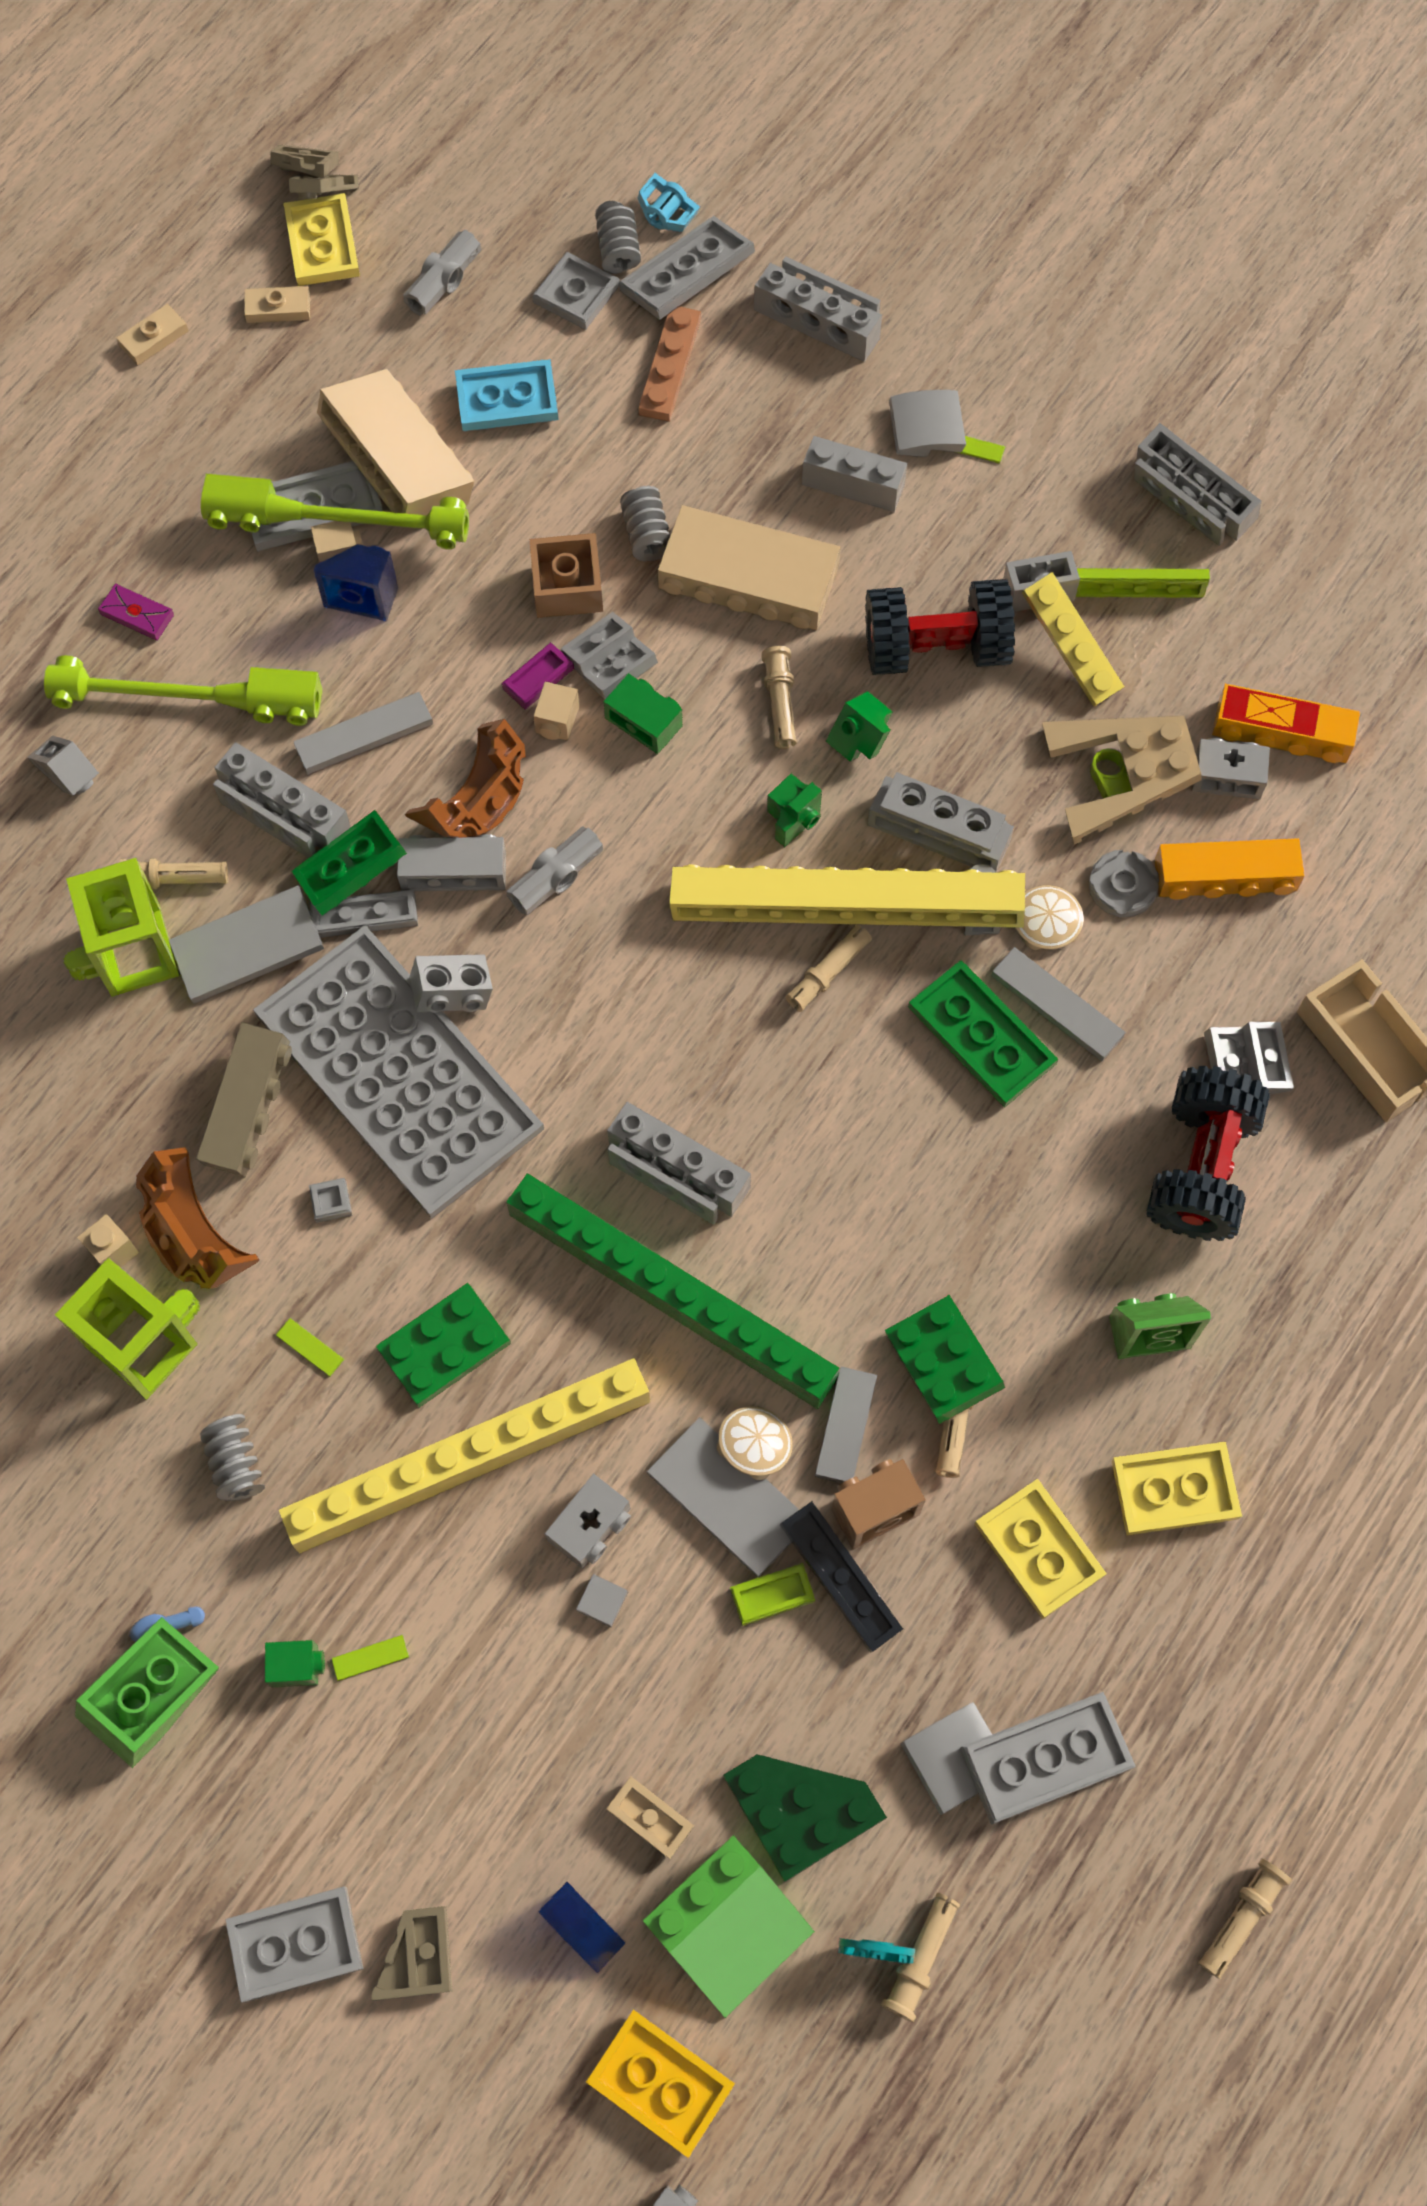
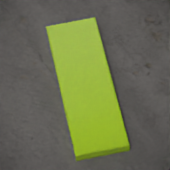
M965 436L966 446L962 452L957 453L1000 464L1005 446Z
M291 1318L276 1334L278 1338L329 1377L344 1361V1358Z
M400 1635L333 1657L332 1662L337 1680L340 1681L409 1658L404 1637Z

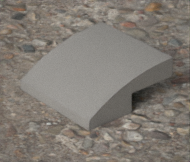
M923 390L890 397L889 405L897 454L927 457L931 449L953 452L963 451L966 446L958 391Z
M614 612L605 616L561 648L562 653L574 663V669L604 699L609 696L628 673L637 678L658 663L655 653L639 641L634 635L633 628Z
M1248 1022L1243 1027H1210L1204 1032L1211 1069H1213V1066H1218L1224 1071L1233 1069L1237 1070L1236 1074H1248L1251 1076V1080L1258 1079L1261 1081L1262 1086H1266L1270 1094L1287 1092L1294 1089L1280 1022Z
M974 1702L900 1743L940 1815L978 1794L960 1748L992 1735Z

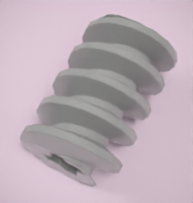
M605 201L595 211L602 266L604 271L617 274L635 268L641 261L640 246L637 241V227L634 221L635 215L633 210L617 201Z
M642 486L629 490L620 499V506L624 514L623 518L632 546V553L640 561L661 559L671 536L668 532V523L665 521V512L662 510L663 504L659 499V489L654 486Z
M242 1414L223 1417L209 1424L200 1433L201 1441L206 1444L204 1453L210 1458L208 1467L209 1470L214 1472L212 1481L213 1484L218 1486L216 1495L220 1500L247 1499L256 1496L265 1489L263 1484L253 1485V1481L260 1478L262 1473L259 1470L249 1471V1467L256 1464L258 1460L256 1456L245 1457V1453L252 1450L254 1446L252 1442L241 1443V1439L250 1433L248 1428L237 1429L236 1427L245 1421V1416Z

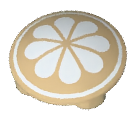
M1051 885L1034 887L1025 892L1024 928L1016 927V930L1030 949H1059L1076 941L1083 926V911L1077 899L1070 892L1060 887Z
M743 1407L730 1413L722 1422L718 1435L717 1451L738 1471L750 1475L755 1480H764L786 1465L792 1453L793 1442L787 1425L776 1414L760 1407Z

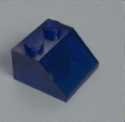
M357 544L315 565L313 571L323 607L387 622L399 589L390 551H386L379 546L368 547Z

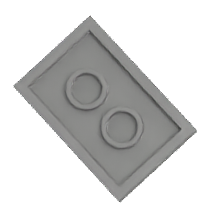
M345 1886L225 1919L242 2003L363 1970L348 1890Z

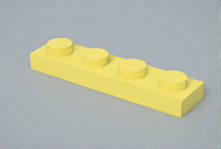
M1053 572L1022 592L1093 707L1125 687Z

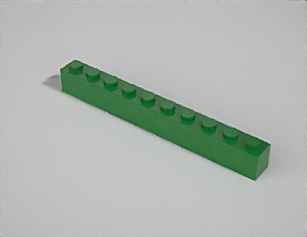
M527 1173L507 1200L509 1215L817 1410L837 1381L840 1369L838 1366Z

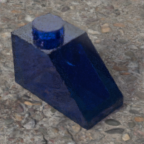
M568 1882L538 1911L597 1974L626 1944Z

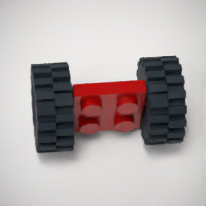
M1008 580L972 581L969 587L968 612L910 616L908 618L905 594H903L902 587L867 590L865 597V623L868 658L872 675L907 673L910 649L915 653L928 652L932 650V647L945 646L947 650H958L970 643L976 667L1011 664L1015 652V615Z
M1199 1066L1198 1070L1190 1067L1187 1068V1071L1183 1070L1181 1072L1172 1104V1114L1176 1115L1178 1121H1185L1186 1126L1190 1128L1195 1126L1198 1129L1187 1173L1181 1169H1174L1173 1173L1165 1170L1162 1171V1174H1156L1146 1210L1147 1217H1150L1154 1224H1160V1227L1165 1230L1172 1229L1175 1234L1181 1235L1183 1233L1193 1239L1201 1237L1205 1241H1211L1212 1238L1217 1241H1224L1225 1238L1230 1240L1234 1238V1235H1238L1246 1197L1242 1190H1238V1186L1226 1183L1233 1174L1234 1162L1231 1160L1234 1149L1239 1144L1241 1138H1248L1249 1134L1252 1136L1258 1135V1132H1261L1270 1093H1268L1269 1089L1266 1086H1262V1082L1258 1079L1251 1080V1076L1248 1074L1239 1075L1236 1074L1237 1070L1229 1069V1071H1224L1218 1066H1213V1069H1208L1207 1066Z

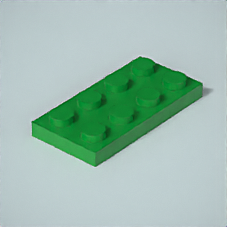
M962 960L909 1001L908 1008L1004 1108L1057 1065L1058 1058Z

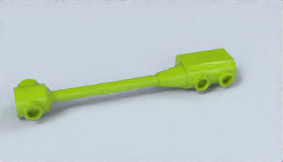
M206 474L201 494V514L203 519L207 520L208 525L212 528L220 530L226 529L228 522L240 523V527L245 531L258 532L260 525H271V523L308 518L426 529L430 538L436 540V545L446 550L454 549L456 542L465 543L468 537L469 512L466 509V504L456 497L442 498L439 506H433L427 515L304 505L302 502L276 495L271 479Z
M69 655L58 656L55 665L49 664L44 675L46 697L52 699L51 702L54 706L63 709L71 708L73 700L83 701L89 691L215 700L217 703L248 711V713L253 714V718L261 723H271L274 720V715L287 716V721L297 726L306 725L308 718L318 717L323 690L318 672L250 667L248 682L216 685V687L90 678L83 667V662Z

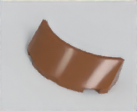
M505 719L479 726L477 729V749L472 769L463 786L451 799L442 804L443 802L439 798L430 799L423 807L409 809L405 816L445 837L451 838L477 836L499 825L507 813L513 809L524 778L520 776L521 759L526 757L525 745Z
M187 1148L154 1151L136 1175V1188L140 1190L144 1197V1207L139 1211L145 1234L162 1264L181 1281H192L199 1284L201 1288L211 1289L220 1286L258 1263L260 1259L256 1254L243 1252L230 1245L219 1235L207 1219L194 1189Z

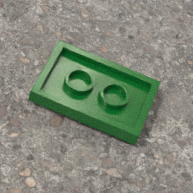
M374 810L291 872L314 907L323 916L331 909L337 907L355 891L366 886L370 880L385 869L393 866L407 852L377 811Z
M467 1282L376 1345V1348L418 1408H420L509 1346L511 1341Z
M950 1295L885 1329L887 1338L939 1424L1005 1388L1004 1381Z

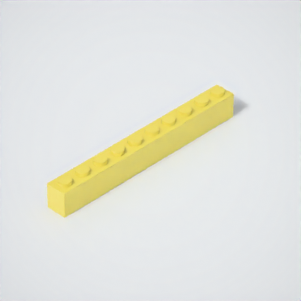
M685 865L672 868L670 909L673 921L1024 928L1025 873H1016L1011 870L991 873L973 869L963 872H946L941 869L910 871L904 868H897L892 871H878L872 868L840 870L835 867H826L821 870L804 869L798 866L787 869H770L766 866L735 868L729 865H722L717 868Z
M635 1358L279 1509L291 1544L299 1554L644 1406L650 1403L649 1390Z

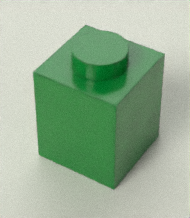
M313 1640L265 1642V1683L271 1688L318 1685V1675L324 1674L325 1655L323 1650L318 1651V1645Z

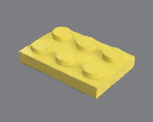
M345 193L283 203L298 286L360 276Z
M1226 1442L1120 1456L1112 1459L1126 1535L1238 1520L1242 1517Z
M1038 1479L975 1521L978 1530L1042 1620L1107 1574Z

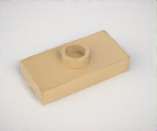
M308 286L245 289L246 322L310 320V292Z
M166 304L116 339L122 350L137 365H140L189 332L186 322Z
M631 1776L607 1807V1811L670 1860L694 1828L692 1823Z

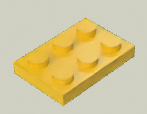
M634 2009L586 2081L587 2084L687 2158L690 2157L735 2085L734 2082Z

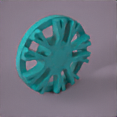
M839 1938L838 1953L897 1963L913 1964L916 1950L914 1948L894 1946V1943L866 1939L859 1941Z

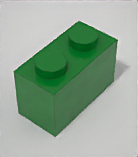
M629 673L603 701L605 719L656 754L662 751L683 726L682 709L673 698L663 697L654 691L649 682L641 678L638 680Z

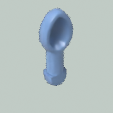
M189 1607L188 1611L167 1617L158 1614L148 1615L133 1625L129 1636L136 1642L161 1617L176 1630L191 1625L196 1627L204 1622L205 1613L201 1607Z

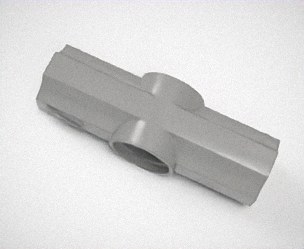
M465 229L463 232L459 231L439 254L433 252L426 258L421 275L403 295L404 302L410 307L412 312L419 316L427 314L446 291L452 293L458 288L462 281L464 270L481 252V244L474 235Z
M582 826L556 849L548 848L543 851L534 861L532 870L506 891L507 897L519 912L528 916L554 892L560 894L567 890L576 880L578 872L603 851V844L590 828Z

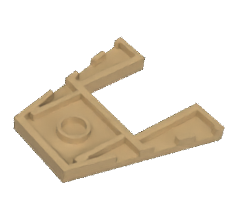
M1184 716L1042 723L1051 758L1118 740L1132 791L1065 808L1074 844L1081 842L1082 837L1096 830L1101 832L1113 826V821L1129 813L1134 815L1144 810L1145 805L1161 797L1164 800L1202 780L1200 767Z

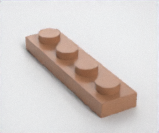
M678 306L667 315L638 407L639 416L670 422L701 322V311Z

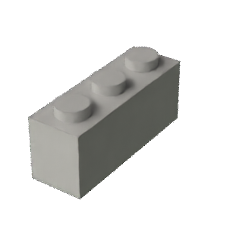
M813 436L803 461L802 485L895 512L905 487L907 463Z
M483 834L478 837L468 838L445 836L443 838H427L422 835L399 838V843L407 852L406 855L398 860L397 877L401 891L414 889V891L505 890L506 849L503 837Z

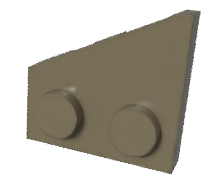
M277 145L270 151V164L280 166V169L285 171H299L324 178L339 165V152Z
M297 175L289 179L290 193H298L300 199H316L318 196H322L323 192L359 188L358 175H326L324 178L314 175Z
M446 1906L405 1910L397 1927L395 1940L390 1945L384 1961L386 1963L378 1983L372 1991V2001L452 1992Z

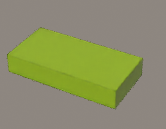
M803 1563L730 1587L742 1626L813 1603L816 1600Z

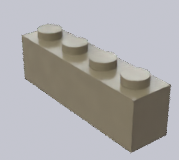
M241 1022L196 1158L204 1166L246 1177L248 1169H253L258 1157L256 1145L259 1136L264 1135L269 1124V1114H267L271 1100L275 1101L279 1094L281 1082L278 1078L282 1066H287L292 1053V1047L289 1046L290 1041L283 1033Z

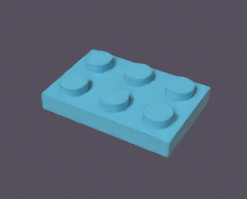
M551 359L455 370L462 431L559 420Z

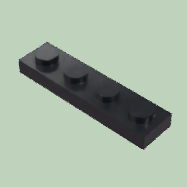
M813 1501L780 1524L785 1534L870 1653L903 1630V1627Z

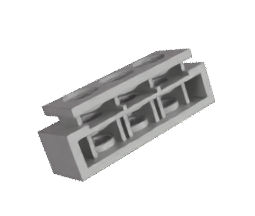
M785 256L782 261V268L770 263L755 284V311L861 361H866L880 340L882 314L879 312L881 300ZM796 274H803L806 278L802 281L796 278ZM828 286L834 291L830 294L824 291L823 288ZM853 299L860 301V307L852 304L851 301ZM781 300L786 302L791 308L785 306ZM808 313L814 315L819 321L811 318ZM836 326L842 328L847 334L839 331Z
M1161 423L1138 445L1134 480L1218 546L1224 542L1225 533L1237 541L1259 518L1261 500Z
M236 742L214 767L219 780L217 779L213 785L221 804L307 858L316 853V846L322 849L351 827L345 809Z
M896 772L894 778L885 776L870 807L868 826L971 867L978 864L988 865L996 873L1011 842L1014 826L1005 821L1006 815L898 772Z
M629 1102L625 1103L607 1130L610 1145L608 1148L609 1164L713 1225L718 1220V1209L732 1217L751 1188V1173Z

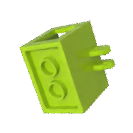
M137 858L66 878L84 943L83 947L67 952L65 958H63V963L69 969L72 978L84 981V979L88 980L100 976L111 997L180 976L169 943V936L159 902ZM140 923V924H138V925H134V926H131V927H128V928H125V929H121V930H118V931L109 933L110 931H114V930H117V929H120V928H124V927H127V926H130V925H133V924ZM153 938L161 965L121 977L113 949Z
M109 1258L55 1314L58 1320L82 1346L146 1400L198 1345L186 1329L194 1319V1316L198 1315L197 1313L200 1311L199 1301L191 1290L178 1289L177 1292H174L175 1295L171 1296L163 1304ZM135 1310L148 1322L122 1350H119L108 1338ZM162 1333L175 1345L144 1378L131 1365Z

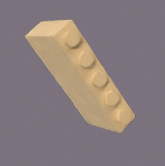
M388 369L320 389L317 414L392 512L427 515L433 506H439L440 500L444 497H456L461 499L466 505L469 504L474 486L471 473L461 465L455 457L453 450L447 447L438 435L435 427L430 425L420 412L418 405L412 402L403 390L401 383L395 380Z
M682 505L658 568L659 589H663L673 595L682 594L696 598L703 603H716L727 606L733 611H746L760 615L767 620L776 619L791 623L797 628L817 630L839 567L841 546Z

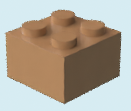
M596 533L529 539L537 618L603 612Z
M892 1459L885 1460L871 1469L872 1475L860 1481L856 1476L837 1486L839 1492L834 1494L831 1510L853 1550L921 1514L926 1499L904 1459L893 1463Z

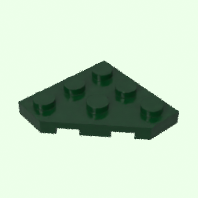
M759 1754L754 1755L723 1775L784 1883L887 1818L867 1783Z

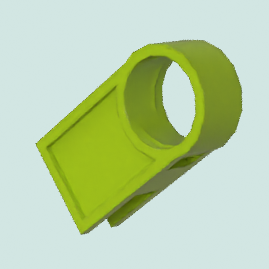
M1110 748L1097 752L1092 760L1090 774L1102 797L1107 798L1132 791L1121 753ZM1101 760H1112L1119 766L1120 772L1116 775H1105L1097 769L1096 764Z

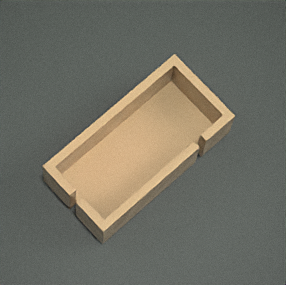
M1361 959L1307 994L1297 1013L1387 1123L1411 1107L1415 1101L1418 1102L1427 1096V1037L1387 989L1380 994L1372 1007L1369 1002L1373 1000L1383 983L1364 960Z

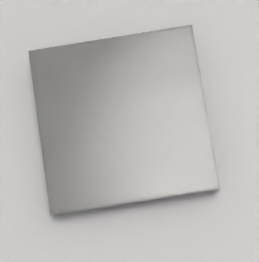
M566 252L532 295L533 303L586 330L619 288L620 280L608 272Z

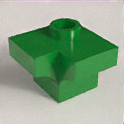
M867 691L845 702L825 742L850 762L857 759L861 753L868 759H872L878 755L891 731L886 724L893 711Z
M791 773L767 795V812L777 820L775 824V840L784 848L805 828L807 830L812 829L821 817L822 790L813 782L809 785L805 784Z

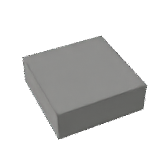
M345 1178L309 1185L316 1223L352 1216Z
M593 1574L576 1610L612 1628L627 1597L628 1590Z

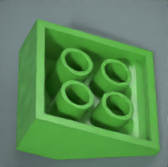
M734 1835L643 1920L644 1924L725 2018L815 1932Z

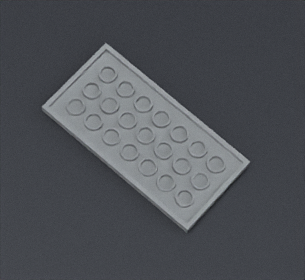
M364 925L254 1008L253 1011L268 1030L285 1035L290 1041L289 1046L292 1047L291 1057L432 1219L544 1130V1124L444 1012H416L409 978L410 974L369 928Z

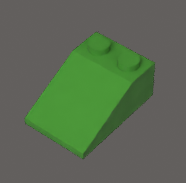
M1174 1293L1156 1296L1154 1301L1140 1303L1139 1299L1120 1301L1117 1304L1118 1306L1113 1308L1109 1316L1118 1359L1191 1349L1211 1320L1209 1310L1189 1296L1176 1297Z
M161 1617L76 1700L75 1717L133 1769L164 1737L216 1674L219 1667Z

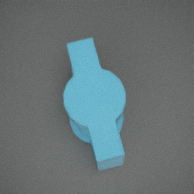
M657 173L651 176L639 191L637 197L647 221L655 228L661 230L667 229L683 232L700 208L698 204L687 197L685 190L680 185L671 181L667 182ZM657 189L662 194L652 205H649L647 199ZM678 208L685 210L677 221L669 220Z

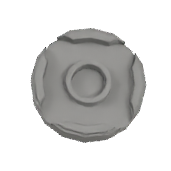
M1114 850L1103 855L1094 864L1089 878L1090 895L1096 905L1106 913L1118 917L1136 916L1145 912L1155 901L1159 888V876L1152 862L1142 854L1134 851L1129 853L1123 852V850Z

